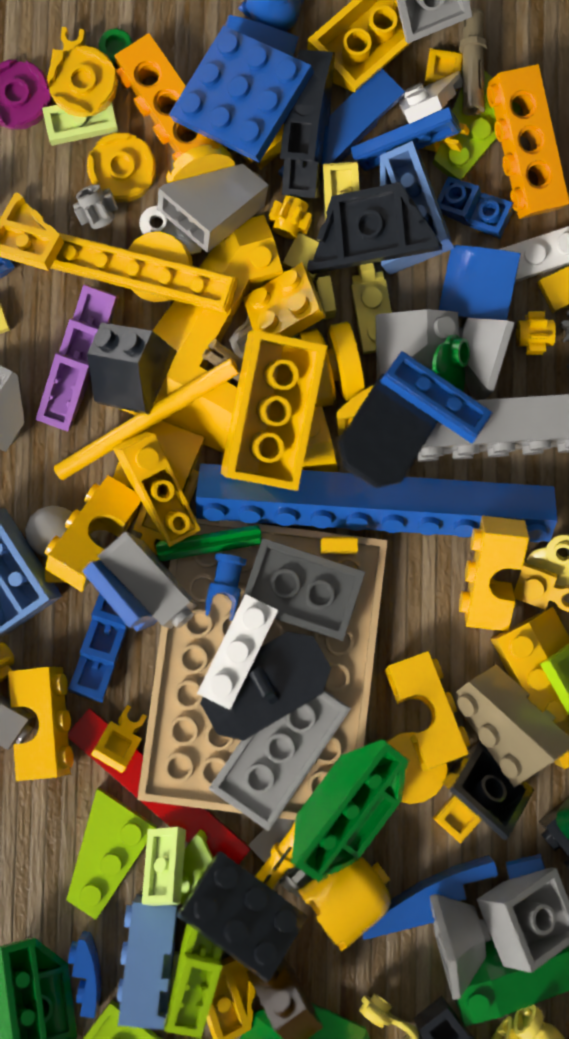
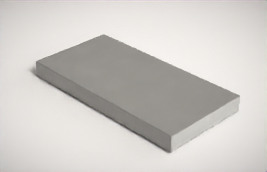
M324 690L323 694L248 739L241 740L208 789L269 831L351 708Z

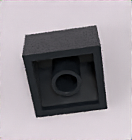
M101 322L87 353L94 401L101 405L149 415L177 351L151 330Z
M480 741L468 751V755L456 760L444 779L443 784L500 837L506 840L510 837L534 789L526 781L514 787L507 776L503 774L500 766L486 746Z

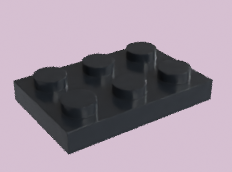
M221 851L215 854L176 914L177 917L264 981L271 980L308 918L305 913Z

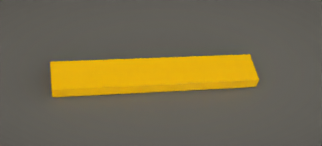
M59 233L64 244L51 269L226 314L229 312L239 281L235 276Z

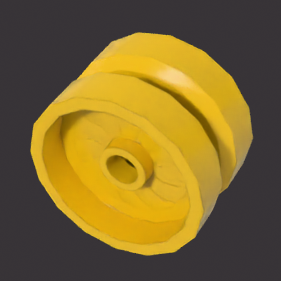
M348 321L330 325L328 329L329 348L326 349L315 407L333 405L336 398L334 382L337 383L340 395L346 402L365 390L359 353L352 328ZM317 328L299 333V340L326 345L323 335Z

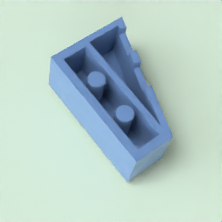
M413 141L380 155V186L400 182L405 187L441 242L442 250L381 261V266L390 275L454 249L422 157Z
M6 508L0 509V637H2L63 597L54 583L45 582V568Z
M136 895L133 905L126 906L124 927L130 928L128 942H123L121 952V964L125 965L124 979L120 978L118 985L117 1001L121 1002L118 1026L163 1030L170 1000L178 918L176 914L178 913L179 905L149 906L142 904V895Z

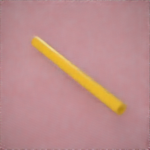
M232 358L227 359L155 403L149 415L137 414L54 465L55 473L61 480H65L113 451L114 446L146 431L240 373L238 366Z

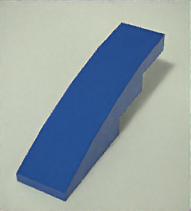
M383 69L355 93L353 92L330 115L329 126H325L322 165L341 163L351 154V147L355 146L377 126L378 120L403 98L405 91ZM283 165V166L280 168V170L278 171V174H279L282 178H283L284 165ZM321 167V178H320V181L323 179L322 167Z
M99 593L91 614L92 620L80 650V658L68 690L70 693L103 703L129 627Z
M487 855L452 866L416 883L391 899L389 911L362 935L363 940L434 923L430 896L438 894L457 901L466 899L463 884L498 876L495 861Z

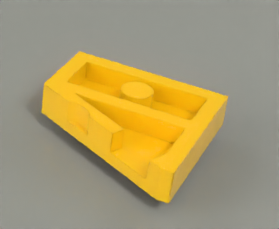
M15 192L0 218V257L49 271L64 241L60 234L51 225H48L44 218L35 209L33 210L19 193Z
M229 956L220 961L222 969L207 1017V1023L213 1039H235L251 1030L253 1010L251 1005L255 997V989L247 974L249 969Z

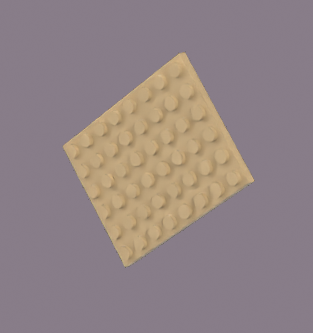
M194 516L201 530L191 536L258 525L264 539L365 572L343 641L274 619L261 645L262 647L285 632L313 636L331 666L324 690L351 708L278 817L296 820L297 813L339 757L364 747L387 540L255 523L248 524L239 521H209L207 519H197ZM323 537L358 538V552L356 555H320V541ZM260 545L170 560L169 571L198 606L191 611L194 614L193 617L182 627L176 628L174 626L170 629L161 625L137 800L242 813L208 789L241 740L216 734L200 704L203 696L197 694L232 622L229 620L232 601L229 597L222 594L213 596L210 613L208 616L205 614L209 584L214 582L218 561L215 560V554H229L247 559L246 565L242 566L238 588L241 589L238 610Z

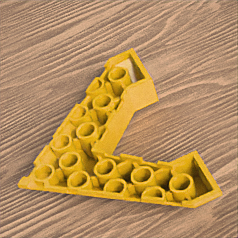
M264 215L247 220L215 246L199 266V268L235 276L239 280L228 314L174 300L152 330L177 351L154 404L208 372L205 370L208 361L202 358L205 349L214 352L213 349L208 347L209 343L214 339H217L220 343L233 321L235 313L243 302V297L250 290L257 289L283 274L274 237ZM226 381L165 418L164 421L205 436L203 445L225 453L237 387ZM322 406L315 407L302 470L338 472L332 439ZM121 409L123 411L133 414L134 416L139 414L138 412Z

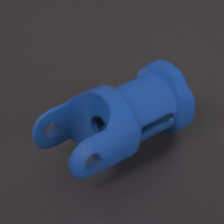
M216 553L217 568L214 582L209 584L205 614L208 616L210 613L213 596L222 594L229 597L232 601L229 620L232 621L236 614L241 589L238 588L242 566L246 565L247 559Z

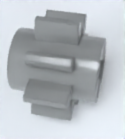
M95 184L77 193L76 198L78 202L73 204V207L81 225L89 222L92 229H98L114 220L115 216L112 211L117 210L118 206L109 188L102 191L100 185Z

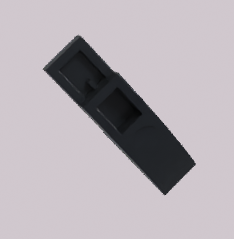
M299 50L297 59L310 64L314 74L284 122L280 159H284L282 195L319 198L325 126H329L335 52Z

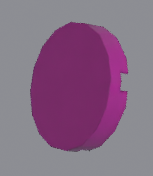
M15 59L0 63V126L17 130L27 129L38 124L44 117L42 108L49 107L51 104V94L44 73L36 65L27 61L26 63L22 61L17 62Z

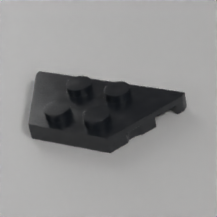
M400 182L332 196L326 211V221L321 226L317 236L319 244L313 261L309 260L307 271L311 274L439 251L442 250V244L405 187Z

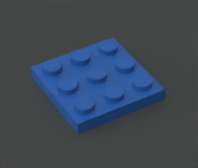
M223 25L169 115L174 122L260 163L314 74V70L306 62Z

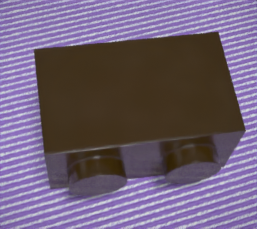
M284 958L270 981H264L252 971H247L274 1031L282 1039H308L323 1028L294 969Z

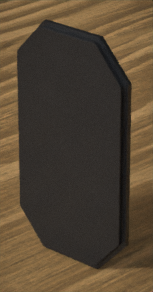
M385 373L379 376L338 441L344 469L374 488L402 483L438 423L436 419L381 383L380 381Z
M285 632L260 647L230 710L205 697H202L200 704L217 735L244 741L322 695L331 666L313 636Z

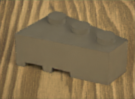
M494 665L452 694V697L459 711L467 719L480 741L486 746L500 766L503 774L507 776L515 787L568 752L569 736L553 722L556 718L548 710L542 713L527 699L530 694L498 665Z

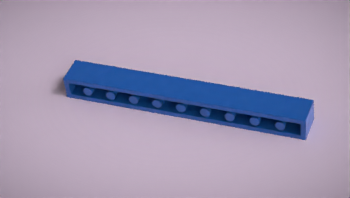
M200 463L196 518L209 521L225 520L240 521L248 524L271 523L282 526L301 525L314 526L316 528H347L355 531L378 530L389 533L409 532L421 533L423 535H455L466 538L472 536L474 528L479 529L481 516L524 520L529 536L528 541L530 542L551 541L557 523L554 486L405 477L402 483L374 488L352 473L302 470L299 488L296 491L227 478L220 474L222 465Z

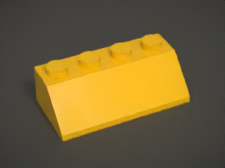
M352 0L308 38L307 50L335 52L333 83L355 93L411 43L405 41L396 0Z
M257 330L248 331L220 474L227 478L298 491L327 345Z
M552 606L509 628V632L503 631L490 638L509 676L530 694L527 699L542 713L548 710L556 717L553 722L569 736V715L540 663L569 644V636ZM569 751L554 761L557 766L563 769L569 767Z

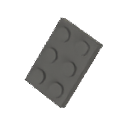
M262 538L243 598L247 594L278 609L274 618L276 620L343 641L365 572Z

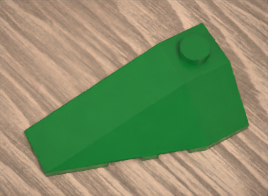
M490 936V941L485 942V960L461 998L456 999L455 1002L458 1014L465 1027L503 1017L569 991V945L531 973L503 967L493 939Z

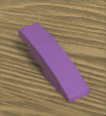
M87 284L83 285L72 319H69L60 351L55 354L35 420L70 431L91 379L87 357L88 350L101 322L110 324L119 298L118 295Z

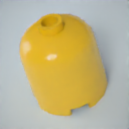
M362 857L348 867L327 875L326 879L320 882L313 879L298 890L306 904L309 903L317 914L316 918L341 951H344L382 919L389 911L391 905V895L385 885L390 881L389 877L378 862L371 866Z

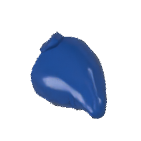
M246 0L239 5L238 9L250 20L287 31L297 22L304 0Z

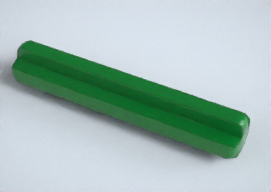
M258 525L189 536L170 547L165 541H160L156 544L157 556L160 561H168L260 545L262 541L261 529Z

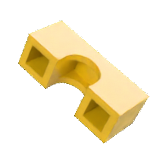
M107 475L101 485L95 483L90 488L84 500L87 502L81 511L75 509L65 524L67 528L61 538L56 535L45 550V554L48 555L46 570L81 592L90 582L82 571L92 561L100 560L98 555L105 550L95 544L89 537V534L97 530H105L120 537L137 517L142 505L135 491Z
M481 516L479 529H473L471 550H475L473 560H467L465 568V581L469 583L467 591H461L459 599V612H464L466 627L509 632L515 605L512 583L494 580L492 576L502 569L522 570L529 540L524 520Z
M427 651L388 665L385 673L397 704L411 699L419 700L429 708L431 713V722L427 730L410 737L422 771L424 772L468 755L466 747L470 746V741L464 727H458L453 713L457 712L456 705L451 693L444 692L440 679H443V672L436 658L431 659L430 653Z
M42 667L8 671L11 708L28 707L36 713L39 720L38 733L31 741L13 744L16 781L71 775L70 768L73 766L74 756L72 748L68 743L71 718L65 704L68 681L63 673V667Z

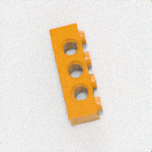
M150 33L114 55L118 67L116 75L124 89L131 87L137 96L133 100L144 117L150 115L156 124L153 126V130L163 145L169 143L175 151L172 154L174 161L186 151L201 145H211L213 149H219V146H223L227 149L226 146L174 122L169 113L160 111L167 104L175 105L186 85ZM147 77L158 79L153 85L142 84V81ZM185 132H193L197 135L194 140L189 142L180 139V136Z
M539 64L498 73L488 82L487 100L489 105L494 107L496 116L495 135L497 140L502 143L504 151L502 164L503 170L511 182L510 200L513 202V209L517 211L519 219L555 211L569 205L568 193ZM512 102H516L522 107V116L514 112ZM521 136L527 138L530 142V151L522 147L520 143ZM529 170L537 175V186L529 181Z

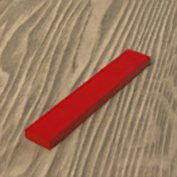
M89 708L68 732V738L138 798L144 754L137 748L123 773L92 756L94 748L109 723L92 708ZM141 801L169 827L185 829V841L188 843L202 829L208 837L206 843L213 858L217 852L221 851L239 864L251 850L248 844L208 809Z

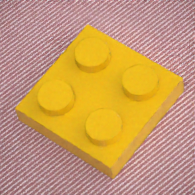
M303 263L285 271L280 276L243 297L253 330L291 338L326 318L310 273Z

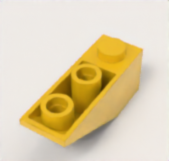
M142 432L113 447L129 482L169 547L201 530L155 433Z

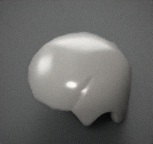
M46 506L38 509L29 517L25 527L27 543L35 554L48 558L45 550L56 535L61 538L67 530L65 524L72 514L71 510L59 506Z

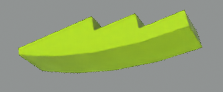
M188 924L186 925L164 1029L166 1032L201 1039L222 969L220 958L223 950Z

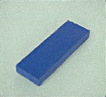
M447 107L411 124H406L353 146L351 151L353 159L367 171L379 166L380 155L411 141L419 150L460 133L461 128L458 119L452 110Z
M402 350L380 381L471 444L477 439L493 413Z

